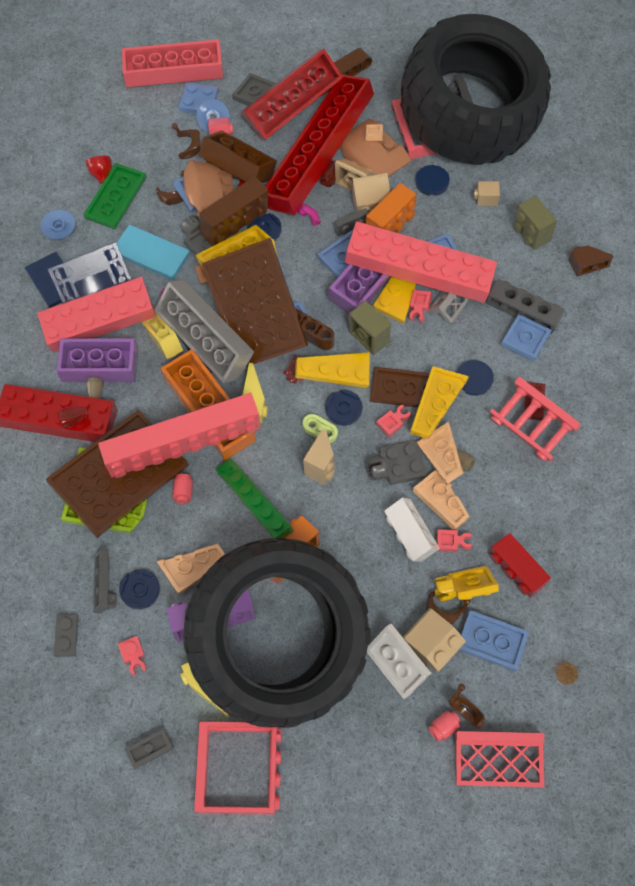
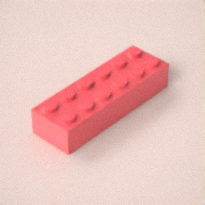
M219 39L122 48L123 76L126 87L223 78Z
M142 277L37 312L46 343L52 352L59 351L60 339H94L157 317Z

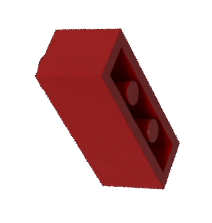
M511 533L492 546L490 551L491 559L495 564H500L503 567L505 575L518 584L517 587L523 595H528L531 598L551 580L546 571Z

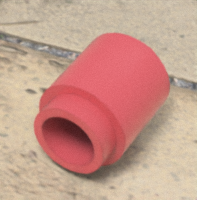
M178 474L173 482L172 499L178 504H187L192 500L193 481L188 474Z
M446 710L431 722L428 730L439 742L442 739H447L458 730L461 720L454 711L450 713Z

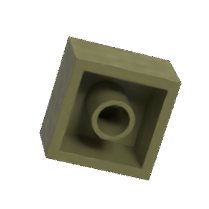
M534 196L518 205L514 229L523 236L525 243L535 250L551 241L557 220L539 198Z
M365 301L349 313V333L373 356L390 343L391 323L386 317H382L378 313L375 306Z

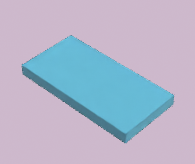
M132 225L127 227L116 243L123 259L171 280H174L190 255V250Z

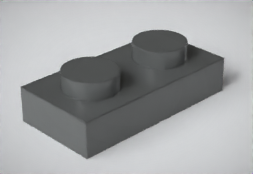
M362 209L335 221V233L337 236L346 235L353 230L356 221L366 224V216L369 214L367 209Z
M57 615L54 644L55 657H76L78 615Z
M164 728L125 748L134 770L173 750V746Z

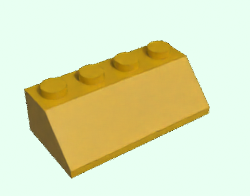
M254 225L196 254V258L202 266L201 263L271 237L257 225ZM271 238L272 243H273L274 248H275V251H276L274 239Z

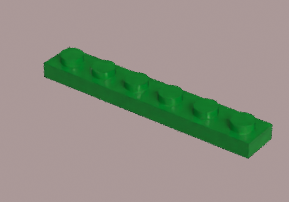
M231 458L215 468L218 475L272 538H284L293 532L291 525Z

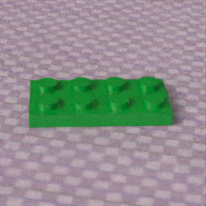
M115 163L83 214L84 218L116 229L146 180V173Z

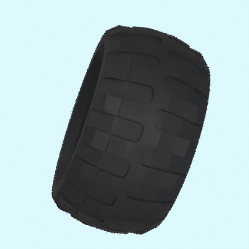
M461 14L438 21L435 27L429 28L424 33L408 57L401 80L403 115L406 122L411 126L414 135L433 152L445 158L472 165L500 162L506 156L515 154L523 147L542 122L550 98V69L545 62L543 53L526 33L507 21L483 14ZM449 73H463L478 77L495 87L503 95L507 105L499 108H488L470 103L451 91L442 76Z
M267 538L244 544L226 553L200 578L185 611L183 644L193 677L202 691L215 705L228 715L254 726L290 728L322 717L350 693L353 688L352 685L355 683L358 675H361L367 659L365 657L371 640V628L368 624V608L364 596L361 595L352 574L336 561L335 557L325 550L301 540ZM271 577L288 579L305 588L317 602L324 621V640L320 653L313 665L298 678L275 685L256 683L248 679L234 663L227 643V624L236 601L252 585Z

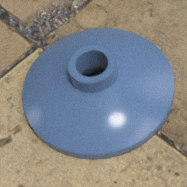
M209 99L201 103L196 113L198 125L207 133H209L208 119H210L211 114L216 115V118L228 117L230 119L226 105L216 99Z
M65 210L49 212L43 217L40 224L42 233L47 238L53 240L68 237L76 226L73 215Z

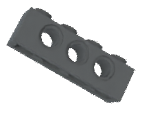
M500 279L496 281L487 299L488 305L516 318L518 314L552 330L550 334H553L564 312V309L559 305L552 304L540 296H535L525 289L518 288Z

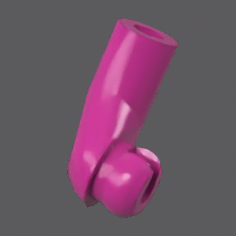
M304 204L298 210L300 215L305 216L307 214L310 216L313 226L321 223L317 211L309 205Z

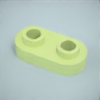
M309 414L303 419V429L306 433L317 438L321 430L324 429L327 433L332 434L328 437L329 442L333 443L336 441L338 430L335 425L316 414ZM310 424L316 425L313 428L309 427Z

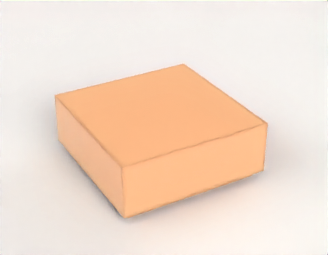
M366 125L365 140L383 141V125Z

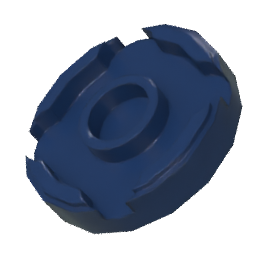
M437 165L424 166L416 174V187L425 195L438 196L448 189L449 174L444 168Z
M271 213L256 218L247 226L248 229L257 225L274 241L279 238L282 232L279 218Z
M467 361L457 371L459 374L469 376L468 381L462 388L468 395L479 396L485 394L493 384L494 374L492 369L482 361Z
M340 390V392H334L328 397L325 410L330 421L336 425L346 426L355 423L361 417L363 406L357 394L348 390Z
M138 569L124 576L120 583L119 593L126 606L142 610L156 602L159 597L160 586L153 573Z

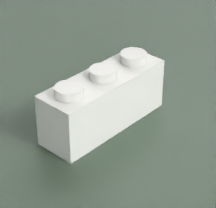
M401 498L384 511L387 515V522L394 527L397 533V539L405 546L409 559L415 562H422L440 549L411 499Z

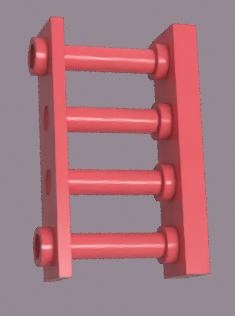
M519 377L515 381L517 392L499 413L491 409L490 413L493 416L491 419L499 426L503 424L536 450V455L541 460L551 462L553 456L549 453L567 432L572 430L576 433L580 429L581 423ZM527 395L532 399L531 404L518 420L511 424L504 417L522 396L525 397ZM542 407L547 411V415L529 436L525 435L519 429L537 408ZM558 419L562 422V427L547 445L542 448L534 441L552 420Z

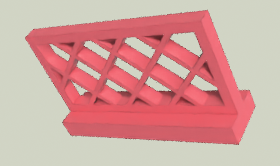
M455 731L456 785L544 787V733ZM461 745H470L476 752L466 760L461 755ZM474 745L482 746L479 749H477ZM486 745H491L497 751L489 761L480 752ZM495 745L503 747L499 750ZM507 746H513L519 752L511 761L502 753ZM517 746L525 747L522 750H520ZM529 746H538V756L531 761L524 754V751ZM477 754L486 762L478 772L469 763ZM499 754L508 763L501 772L491 764ZM521 755L530 764L522 773L513 765ZM466 765L476 773L470 781L461 780V771ZM488 766L498 774L492 781H486L480 775ZM510 766L519 774L513 782H508L502 775ZM531 767L538 772L539 783L530 782L524 776ZM477 777H479L482 781H474V780H475ZM499 777H501V778L503 779V781H496V780H497ZM521 778H523L526 782H518V781H519Z

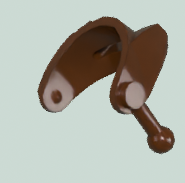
M173 123L172 128L177 131L178 137L192 138L190 146L185 151L179 153L178 157L180 159H189L196 156L201 148L199 130L189 129L180 131L177 124Z
M159 187L156 188L159 200L165 205L171 206L183 201L178 191L163 192Z
M431 591L428 596L426 610L429 608L433 609L453 625L461 614H464L467 605L470 604V599L463 600L464 604L458 612L445 613L435 606L433 602L435 591Z
M459 684L457 691L449 699V705L474 727L480 729L485 723V716L473 703L459 696L461 691L465 690V685ZM461 703L469 707L477 715V717L470 710L461 705Z

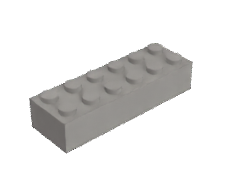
M185 280L168 282L154 311L190 349H193L196 355L223 383L238 380L254 351Z

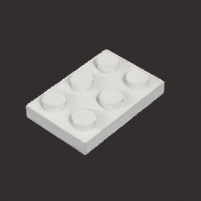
M392 624L387 625L368 646V655L403 699L409 697L431 674Z

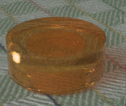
M563 663L557 668L556 677L560 683L571 685L577 680L578 671L573 664Z

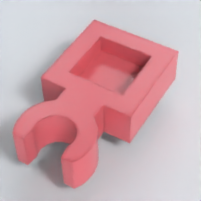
M413 291L410 308L414 310L409 315L411 321H414L416 315H420V322L424 321L423 311H429L432 299L431 292Z
M400 405L395 414L390 410L376 421V425L390 437L403 427L402 421L408 420L411 412L402 414L401 411L404 410V405Z
M437 530V544L440 548L438 551L457 552L458 546L464 550H469L472 544H466L464 540L471 539L472 534L464 533L458 536V530Z
M138 636L118 643L124 663L131 662L129 667L133 676L136 675L134 671L136 666H141L145 672L146 666L139 659L145 655Z

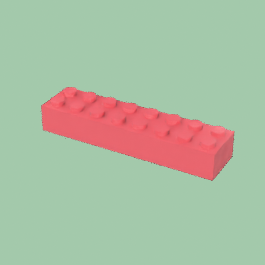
M357 221L345 258V263L482 303H485L490 292L497 265L496 261Z
M248 393L100 442L98 445L111 478H119L126 475L127 472L133 470L140 471L145 466L151 464L158 465L166 459L179 458L184 453L190 451L197 452L202 447L208 445L215 446L223 440H232L241 434L253 433L261 428L259 412L252 393Z

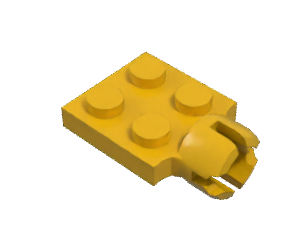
M487 565L449 573L448 576L434 579V584L436 585L435 594L440 602L452 600L455 597L459 600H468L472 597L490 595L499 591L498 583Z

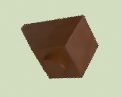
M587 245L571 250L568 260L578 277L610 267L613 256L610 253Z

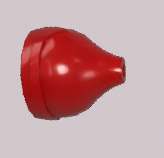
M96 156L87 159L85 162L89 173L100 184H103L112 169L110 156Z

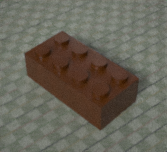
M223 130L204 136L199 156L204 158L206 162L215 164L220 170L227 171L233 177L242 179L245 182L254 176L261 183L270 180L277 164L276 159Z
M254 176L199 212L200 234L211 246L226 240L231 235L237 234L241 228L250 225L253 220L265 215L268 206L269 190Z

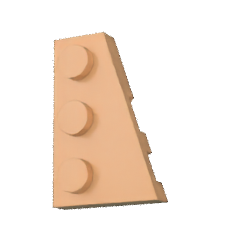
M449 422L436 429L429 439L422 438L416 442L447 484L463 474Z
M435 470L413 488V492L451 529L457 530L468 520L469 515L459 497L454 494L451 483L447 484L438 471Z
M218 544L195 550L189 554H180L174 556L175 558L159 560L157 563L178 595L197 584L207 570L225 553Z

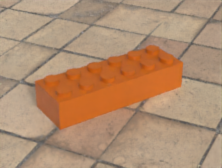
M193 349L161 367L164 380L189 413L230 400ZM255 432L241 434L232 440H223L215 445L214 448L222 459L226 461L256 442Z

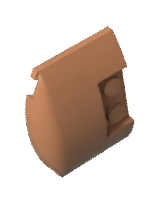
M367 119L351 129L341 144L340 151L345 159L375 172V175L387 173L389 177L409 164L411 159L403 146L398 145L384 130L383 141H366V125L380 124L375 120Z
M189 160L187 163L188 165L184 170L183 176L184 190L190 206H195L199 212L234 190L231 173L220 170L213 163Z

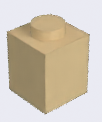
M478 181L477 189H474V199H477V206H498L500 198L499 181Z

